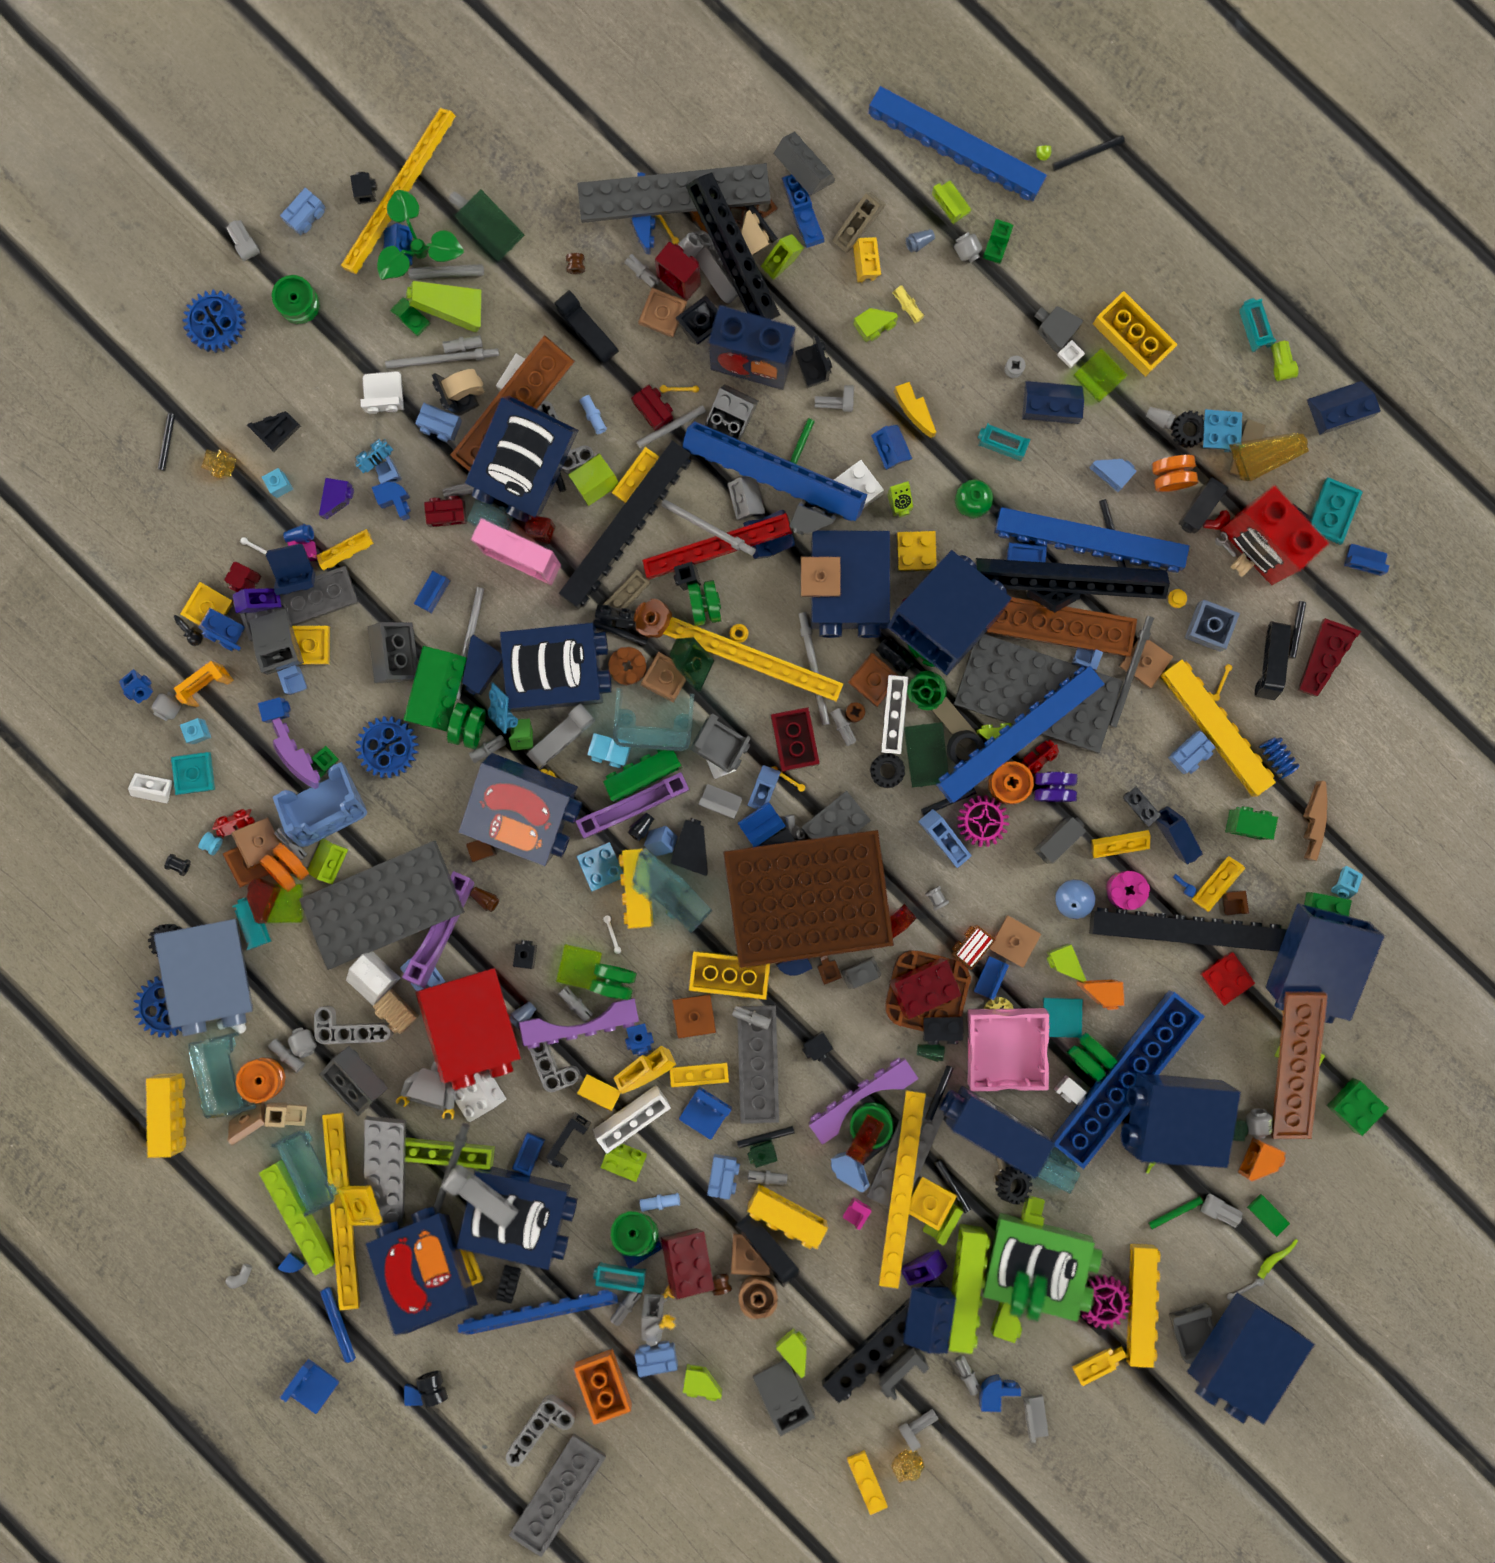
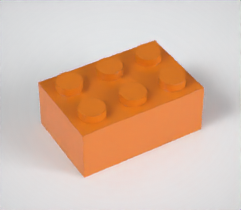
M613 1348L576 1362L574 1371L593 1425L631 1411L632 1402Z

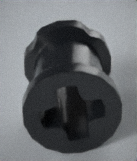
M170 854L164 868L166 870L171 869L178 872L179 875L185 876L190 868L191 861L188 859L182 860L177 858L175 854Z

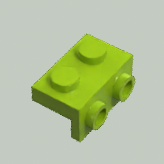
M621 1143L605 1154L600 1168L636 1182L647 1153Z

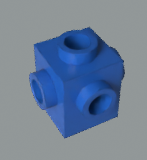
M135 669L119 681L124 695L129 700H135L138 704L148 699L151 693H153L151 680L146 675L141 676Z
M645 1023L626 1028L629 1037L625 1039L627 1049H632L633 1055H645L648 1051L652 1050L651 1044L654 1043L652 1033H647Z

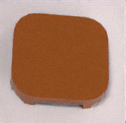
M918 950L903 952L894 964L891 980L936 959L944 958L950 965L962 996L908 1019L903 1016L892 987L889 984L885 1001V1011L888 1018L900 1027L903 1026L924 1032L923 1017H962L969 985L971 984L968 968L955 959Z

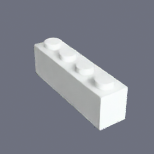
M889 675L881 751L883 753L901 754L909 677Z
M655 1085L594 1128L593 1132L596 1140L604 1151L609 1153L671 1109L667 1098L658 1086Z

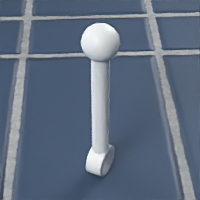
M245 537L241 538L240 542L242 545H248L266 555V550L249 542Z
M607 915L604 917V922L607 923L615 947L614 953L620 954L621 948L618 947L611 926V917Z

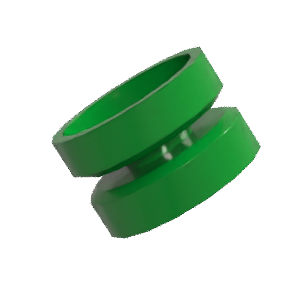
M287 275L279 279L274 285L271 293L272 302L278 312L289 322L305 324L313 320L318 314L320 307L319 297L314 288L303 277Z
M714 580L704 582L705 594H701L698 583L688 584L695 626L705 625L706 618L704 612H708L711 623L722 622L719 593L716 592Z
M458 702L450 719L447 742L459 745L463 741L464 747L475 750L482 736L486 710L474 707L470 711L469 705Z
M596 963L593 973L600 978H604V980H592L589 990L610 998L631 1000L633 989L622 983H635L637 972L617 966Z
M1085 1032L1079 1038V1043L1086 1050L1083 1051L1077 1045H1073L1067 1053L1085 1073L1090 1074L1099 1082L1105 1076V1071L1098 1064L1101 1063L1105 1068L1112 1069L1117 1060Z
M866 1102L858 1106L853 1112L850 1122V1133L854 1141L868 1149L879 1148L885 1145L893 1131V1118L889 1110L877 1102ZM869 1123H874V1124H875V1128H872L871 1126H868V1124H869Z
M628 1211L615 1219L611 1227L610 1237L617 1251L624 1255L641 1257L649 1254L655 1248L658 1242L659 1231L657 1224L650 1216L640 1212Z
M1018 1270L1010 1303L1011 1316L1020 1318L1024 1313L1025 1306H1027V1319L1035 1322L1039 1321L1046 1296V1277L1036 1275L1032 1279L1031 1286H1029V1273Z

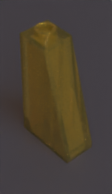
M1289 433L1229 445L1240 479L1244 481H1253L1309 452L1307 447L1308 441L1304 434Z

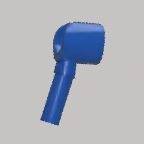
M1175 874L1173 878L1185 887L1183 894L1192 898L1196 888Z

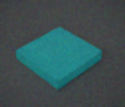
M211 752L171 757L175 795L215 790Z
M1043 998V1008L1049 1013V1037L1080 1038L1082 1036L1083 999Z

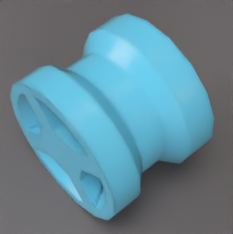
M207 832L202 837L198 847L201 850H207L213 856L220 849L223 839L220 837L216 838L211 832Z

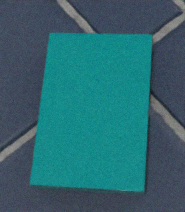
M1327 477L1309 522L1325 539L1340 545L1343 544L1363 491Z

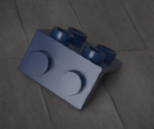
M779 510L763 519L748 520L743 523L744 527L785 514L786 511ZM788 534L751 546L755 548L753 558H770L793 547L795 541L793 535Z
M295 544L266 552L267 560L275 576L274 591L276 595H287L294 591H305L314 587L315 572L303 544Z

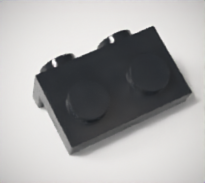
M923 1017V1040L927 1041L928 1045H938L939 1041H947V1044H958V1041H963V1017Z

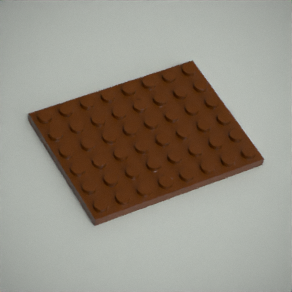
M878 830L723 851L739 968L894 946Z

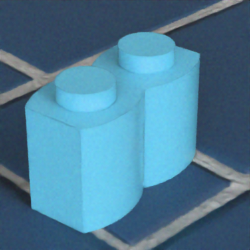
M593 733L587 755L592 756V761L602 763L603 760L610 762V766L620 768L621 765L626 766L632 744Z

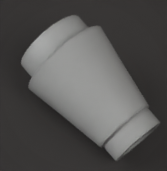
M1150 407L1146 417L1161 428L1170 429L1176 415L1172 414V411Z

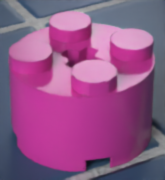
M1121 871L1112 875L1106 885L1107 897L1110 903L1117 908L1135 910L1147 901L1150 886L1141 874L1134 871ZM1125 887H1130V894L1126 893Z

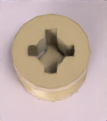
M1243 553L1230 567L1233 570L1236 569L1239 575L1243 577L1254 566L1255 562L1249 561L1247 555Z

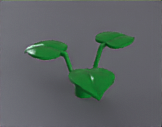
M404 190L394 192L388 201L387 213L395 222L401 223L406 220L414 240L410 244L411 251L402 250L400 252L396 246H388L381 251L377 262L378 274L381 280L398 278L408 272L410 261L404 254L415 256L418 259H423L429 254L430 258L434 261L447 262L458 258L464 253V249L457 238L449 231L442 230L436 232L431 237L432 243L425 245L423 240L417 238L409 219L416 218L419 215V204L412 194Z

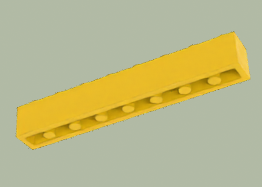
M1183 659L1177 661L1160 675L1208 740L1215 746V749L1252 797L1259 796L1276 783L1273 779V773L1268 768L1265 769L1262 765L1261 757L1257 753H1253L1248 740L1242 738L1238 733V727L1227 719L1226 711L1222 707H1218L1213 694L1207 692L1203 687V681L1192 673L1191 665L1187 661L1184 662Z

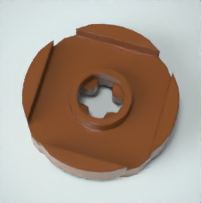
M649 599L651 601L641 603L635 611V628L646 637L660 638L669 626L672 612L660 600ZM655 615L654 621L651 622V620L649 619L650 616Z
M632 647L619 648L611 655L608 664L613 679L619 684L626 686L641 681L647 671L646 659L639 650ZM630 661L631 666H633L632 670L624 671L623 663Z

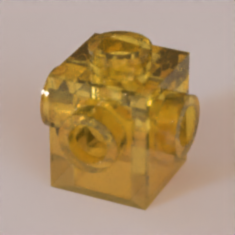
M206 449L201 468L211 471V475L222 479L223 476L231 477L235 469L236 459L230 457V453L227 451Z
M908 1450L900 1452L890 1465L899 1483L908 1480L912 1482L919 1479L925 1468L924 1461L919 1456L917 1450L914 1452Z

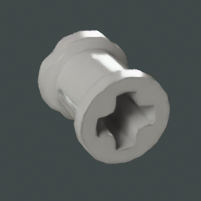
M940 886L926 893V896H929L934 905V911L949 904V901L944 898Z

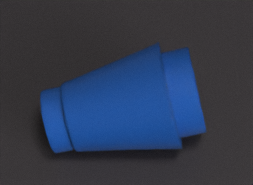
M302 524L284 532L283 536L286 543L291 541L309 543L310 540L314 539V531L311 525Z

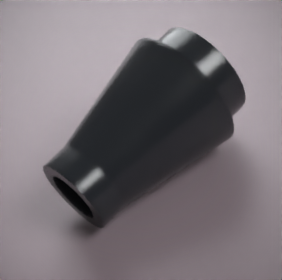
M645 813L629 827L628 834L640 842L641 839L645 838L655 819L650 814Z

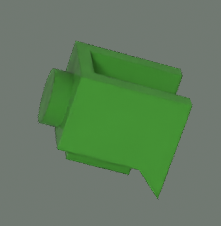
M530 718L518 719L517 726L511 727V737L509 738L511 750L533 748V729Z

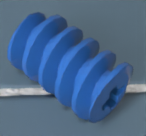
M1273 737L1261 744L1259 749L1266 748L1262 754H1270L1267 762L1274 760L1271 768L1278 767L1279 769L1275 774H1282L1280 778L1282 779L1295 772L1300 765L1299 763L1292 764L1295 761V757H1289L1291 754L1290 750L1284 751L1287 747L1286 744L1280 745L1283 738Z

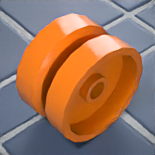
M1194 455L1172 456L1153 462V474L1160 476L1154 481L1155 490L1157 492H1169L1197 485V473L1191 471L1196 467Z
M1016 761L1002 764L990 774L988 779V789L992 797L1003 804H1016L1026 800L1034 786L1031 771L1024 764ZM1012 780L1013 786H1008L1007 781Z
M282 843L273 848V853L278 861L267 854L259 860L265 870L287 892L296 886L295 880L290 874L298 880H303L309 875V872L299 858Z
M267 1057L247 1062L237 1073V1091L243 1099L249 1102H265L275 1097L283 1089L286 1078L284 1069L279 1062Z

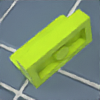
M951 181L946 182L944 185L938 183L933 187L932 196L953 224L971 212L970 206Z
M321 839L307 869L309 875L320 881L333 884L348 849L334 844L327 839Z
M953 1204L939 1231L925 1224L923 1232L935 1238L939 1244L945 1246L963 1214L962 1209Z

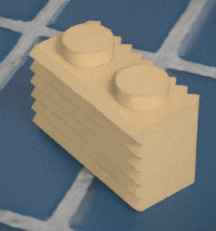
M393 989L389 990L373 1006L376 1016L381 1020L385 1019L389 1023L390 1030L394 1033H403L419 1017Z

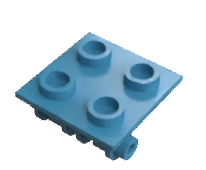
M1205 409L1203 448L1224 449V452L1241 450L1242 412Z
M378 439L370 445L372 449L367 453L362 451L355 457V465L358 467L361 464L359 469L363 473L366 471L368 473L375 467L368 459L369 457L377 466L378 464L372 455L375 454L380 462H382V459L376 452L385 459V457L391 455L390 452L393 449L389 444L385 446L387 444L385 439L382 441Z
M493 682L489 691L491 703L488 708V715L503 733H506L507 728L517 726L518 719L508 710V697Z
M610 842L576 856L591 891L620 880L621 874H624Z

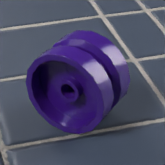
M1065 772L1035 773L1034 783L1038 786H1046V789L1035 790L1034 801L1077 802V791L1065 789V787L1077 785L1078 774Z

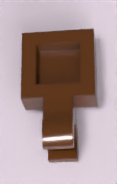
M820 956L822 964L818 965L817 968L824 985L841 979L842 976L835 959L829 961L828 956Z

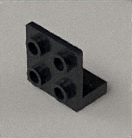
M818 335L813 337V345L795 351V356L807 388L829 381L832 363L829 357L826 358L824 353L826 350L825 344L822 339L819 340Z
M436 373L432 374L434 379L432 384L441 395L440 402L444 409L461 416L479 406L476 396L473 394H468L458 401L448 399L441 383L445 378Z

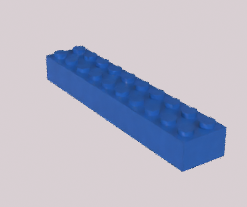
M1169 990L1115 1057L1117 1060L1115 1066L1112 1069L1106 1068L1105 1076L1099 1082H1095L1085 1095V1100L1075 1107L1052 1136L1051 1140L1056 1144L1055 1147L1084 1169L1130 1112L1131 1109L1127 1104V1092L1130 1086H1135L1137 1073L1159 1075L1205 1016L1177 993Z

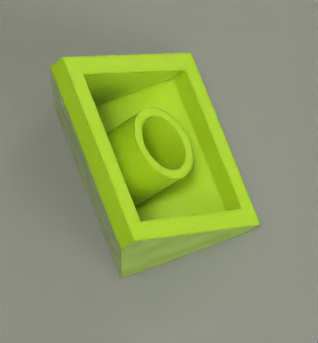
M600 453L568 474L588 506L611 492L619 483Z

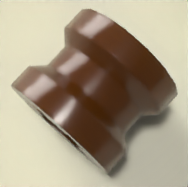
M570 253L566 255V261L568 262L566 267L567 273L581 274L585 272V266L583 265L585 260L584 254Z
M857 702L851 703L845 712L847 719L851 722L861 721L865 716L864 706Z
M727 1273L712 1277L714 1285L713 1295H723L732 1291V1287L728 1283L729 1276Z

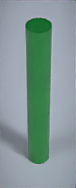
M807 419L790 462L797 464L814 425V420Z
M1199 1196L1150 1221L1148 1224L1153 1230L1203 1204V1201Z

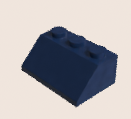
M1025 381L1022 419L1079 424L1081 422L1084 411L1082 386Z
M1362 381L1307 399L1319 435L1372 418L1381 412L1375 393Z
M911 1287L903 1339L904 1344L929 1354H948L956 1298L948 1287Z

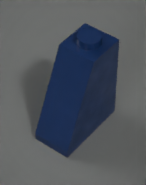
M472 635L462 682L467 686L465 690L474 696L476 693L479 695L483 694L503 665L502 654L475 635Z
M1168 806L1160 810L1161 816L1155 823L1177 857L1186 864L1196 861L1203 853L1185 818Z

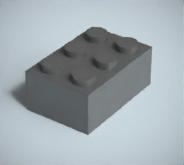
M845 791L801 828L810 839L857 833L871 820L852 796Z

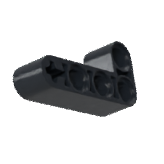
M570 290L554 302L557 311L604 364L619 352L615 344L581 307L580 302Z
M1270 621L1266 632L1262 677L1255 686V697L1276 700L1283 692L1287 675L1291 625Z
M747 1214L735 1225L742 1236L773 1271L774 1277L782 1287L788 1285L799 1275L798 1267L759 1221Z

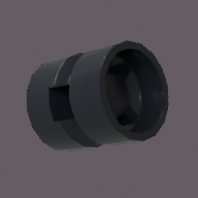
M440 1370L428 1372L416 1379L418 1389L423 1392L420 1396L423 1407H432L448 1399L445 1387L441 1386L444 1381Z

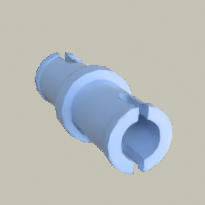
M590 395L582 397L579 402L583 406L586 418L591 422L596 434L605 432L607 427Z
M679 1193L664 1196L658 1194L657 1197L640 1199L642 1212L653 1209L663 1210L665 1207L680 1205Z

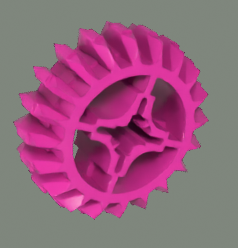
M987 795L983 797V801H981L980 796H976V803L973 798H970L969 802L971 805L963 804L966 811L963 809L959 810L961 814H964L963 817H957V820H963V824L957 825L958 828L964 827V830L960 831V835L967 833L968 835L964 840L968 841L972 838L971 845L978 841V847H982L983 841L986 847H989V840L993 844H997L995 837L1002 840L1003 836L1000 832L1007 833V830L1002 827L1009 826L1008 822L1003 821V819L1009 818V815H1002L1006 808L999 809L1002 803L997 802L995 805L994 797L988 802ZM982 805L977 817H969L972 809ZM988 807L995 811L998 820L989 817ZM983 816H985V819L992 823H987L981 826V823H979V821L974 820L983 818ZM968 822L977 825L978 836L970 830ZM988 826H997L993 834L984 837Z
M1103 1274L1100 1280L1095 1275L1094 1282L1089 1278V1285H1085V1287L1094 1289L1093 1297L1095 1304L1092 1311H1083L1082 1317L1087 1318V1322L1089 1324L1093 1323L1096 1328L1100 1324L1102 1329H1106L1107 1324L1110 1328H1113V1322L1120 1325L1121 1323L1118 1319L1126 1320L1123 1313H1129L1130 1311L1125 1307L1131 1305V1302L1127 1300L1130 1294L1125 1292L1127 1288L1125 1285H1121L1119 1279L1115 1281L1113 1276H1110L1107 1280V1276ZM1104 1287H1108V1288H1109V1289H1106L1104 1292H1097V1291H1096V1290H1098V1289H1100V1288H1104ZM1116 1292L1118 1294L1117 1307L1113 1305V1300L1115 1298L1114 1295ZM1099 1298H1100V1299H1105V1301L1107 1300V1303H1108L1110 1306H1108L1107 1304L1104 1305L1103 1303H1101V1301L1099 1300ZM1105 1311L1112 1312L1106 1316H1099V1314L1102 1315Z

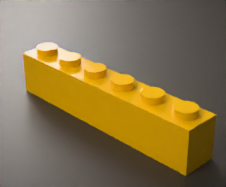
M1130 1244V1297L1128 1300L1131 1302V1305L1128 1306L1130 1311L1127 1323L1126 1361L1130 1367L1154 1368V1361H1157L1155 1341L1157 1342L1158 1331L1155 1329V1322H1158L1159 1319L1156 1302H1159L1157 1282L1160 1281L1157 1263H1160L1161 1255L1160 1251L1152 1244Z

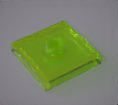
M1102 348L1073 375L1099 403L1128 376Z
M263 884L262 923L303 922V908L300 902V898L303 897V884H296L289 892L279 884Z
M565 944L556 982L590 989L591 981L597 979V976L593 973L595 964L601 962L603 952Z

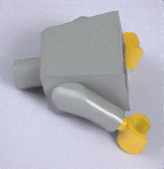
M433 1061L431 1070L421 1068L419 1072H415L407 1078L401 1090V1096L396 1099V1104L401 1099L404 1100L405 1104L403 1107L412 1101L439 1110L445 1108L442 1114L443 1119H445V1113L451 1114V1120L455 1115L453 1110L455 1093L451 1081L447 1083L441 1082L435 1061Z
M669 1285L664 1293L659 1295L645 1294L641 1339L650 1346H654L657 1342L661 1341L662 1331H664L665 1327L670 1330L675 1327L673 1321L676 1318L667 1314L663 1317V1308L667 1297L669 1296L674 1299L670 1295Z

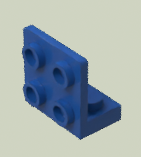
M209 608L198 627L203 631L201 634L213 642L216 639L219 640V644L230 651L234 649L239 651L241 647L236 643L245 629L244 625Z
M699 1086L679 1117V1120L708 1139H712L725 1117L731 1112L732 1107Z
M308 1359L280 1396V1399L287 1402L292 1397L314 1414H317L339 1384V1380Z

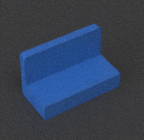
M399 223L386 227L384 230V248L396 246L400 252L402 250L411 251L410 244L413 236L409 227ZM404 254L408 257L411 266L412 256H410L409 254Z
M898 425L885 426L871 435L886 470L893 468L901 462L912 459Z
M1355 544L1349 545L1344 566L1379 576L1388 573L1390 565L1385 564L1387 553Z
M432 571L414 604L432 614L450 580Z
M770 802L738 822L739 827L753 847L758 846L786 827Z
M988 956L973 991L994 1000L1009 965Z

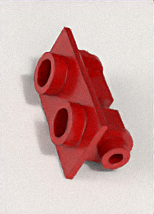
M1045 740L1035 748L1039 755L1036 756L1032 751L1022 759L1021 764H1024L1031 771V774L1038 773L1045 763L1053 761L1059 753L1058 745H1055L1052 740Z
M240 809L232 816L217 818L212 830L217 829L216 834L218 837H225L236 831L235 825L238 829L255 823L254 818L249 817L251 809Z

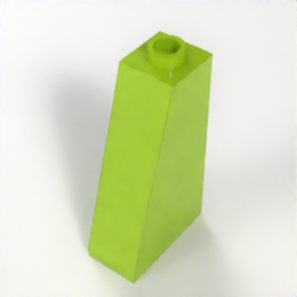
M412 281L410 287H407L406 298L409 299V306L472 332H478L480 329L481 289Z

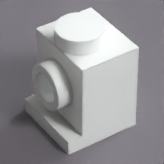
M1067 1075L1053 1089L1058 1094L1063 1092L1061 1097L1068 1103L1073 1101L1078 1106L1085 1100L1086 1097L1084 1095L1087 1093Z

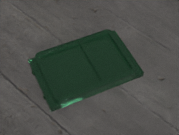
M482 189L473 195L454 216L498 262L525 236Z
M943 723L904 727L912 788L937 785L940 782L939 778L946 772L949 773Z

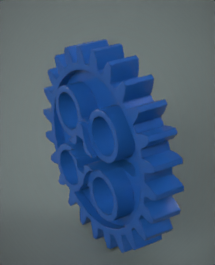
M212 290L211 295L205 291L204 297L198 293L197 301L193 298L191 299L194 304L186 305L190 311L184 312L188 318L182 319V321L188 324L183 328L188 332L186 334L187 337L192 338L191 342L193 344H197L200 349L204 347L207 352L212 348L215 353H217L218 348L224 352V346H228L231 349V342L238 344L235 338H242L239 332L246 330L241 326L246 321L242 318L245 316V313L241 311L243 307L237 304L238 301L235 298L232 299L229 293L225 295L221 290L219 294ZM221 305V309L215 312V308ZM206 307L209 308L210 313L216 318L215 321L223 331V335L220 334L218 328L214 325V321L207 313ZM201 315H205L202 321H198ZM231 321L230 326L224 328L225 323ZM214 331V335L208 337L209 332Z
M383 716L382 722L379 718H375L376 724L369 721L370 728L363 727L365 734H358L362 741H356L357 744L361 745L360 748L356 749V751L361 752V755L357 758L364 759L361 766L368 765L366 771L370 772L373 770L374 776H377L380 772V778H384L386 773L388 778H392L393 773L399 777L400 770L403 773H407L405 767L412 768L413 766L410 761L417 760L413 757V754H419L418 751L414 750V747L419 746L418 743H414V740L418 737L416 735L411 736L414 729L407 730L409 724L404 723L401 725V719H398L395 723V717L392 716L389 721L386 716ZM389 729L394 731V736L391 739L386 737V732ZM399 737L402 738L399 742L394 743ZM376 740L378 742L377 749L372 750L370 748V744L372 741ZM385 744H392L389 746L390 751L384 750L386 748ZM403 744L405 747V751L403 754L399 755L397 753V747ZM381 752L376 758L373 757L376 753ZM383 756L389 757V763L386 766H383L381 763Z
M156 976L154 977V982L152 980L147 981L148 987L145 985L141 986L144 992L136 993L140 999L134 1000L135 1003L139 1004V1007L133 1008V1010L139 1011L135 1018L142 1019L138 1024L146 1025L144 1031L151 1029L150 1035L158 1032V1037L160 1038L165 1033L166 1038H169L172 1032L174 1036L179 1035L178 1029L182 1032L181 1026L171 1028V1024L168 1023V1009L165 1010L166 1007L163 1005L166 1003V997L160 998L158 995L160 988L164 989L163 981ZM151 1006H155L157 1009L155 1016L150 1014Z

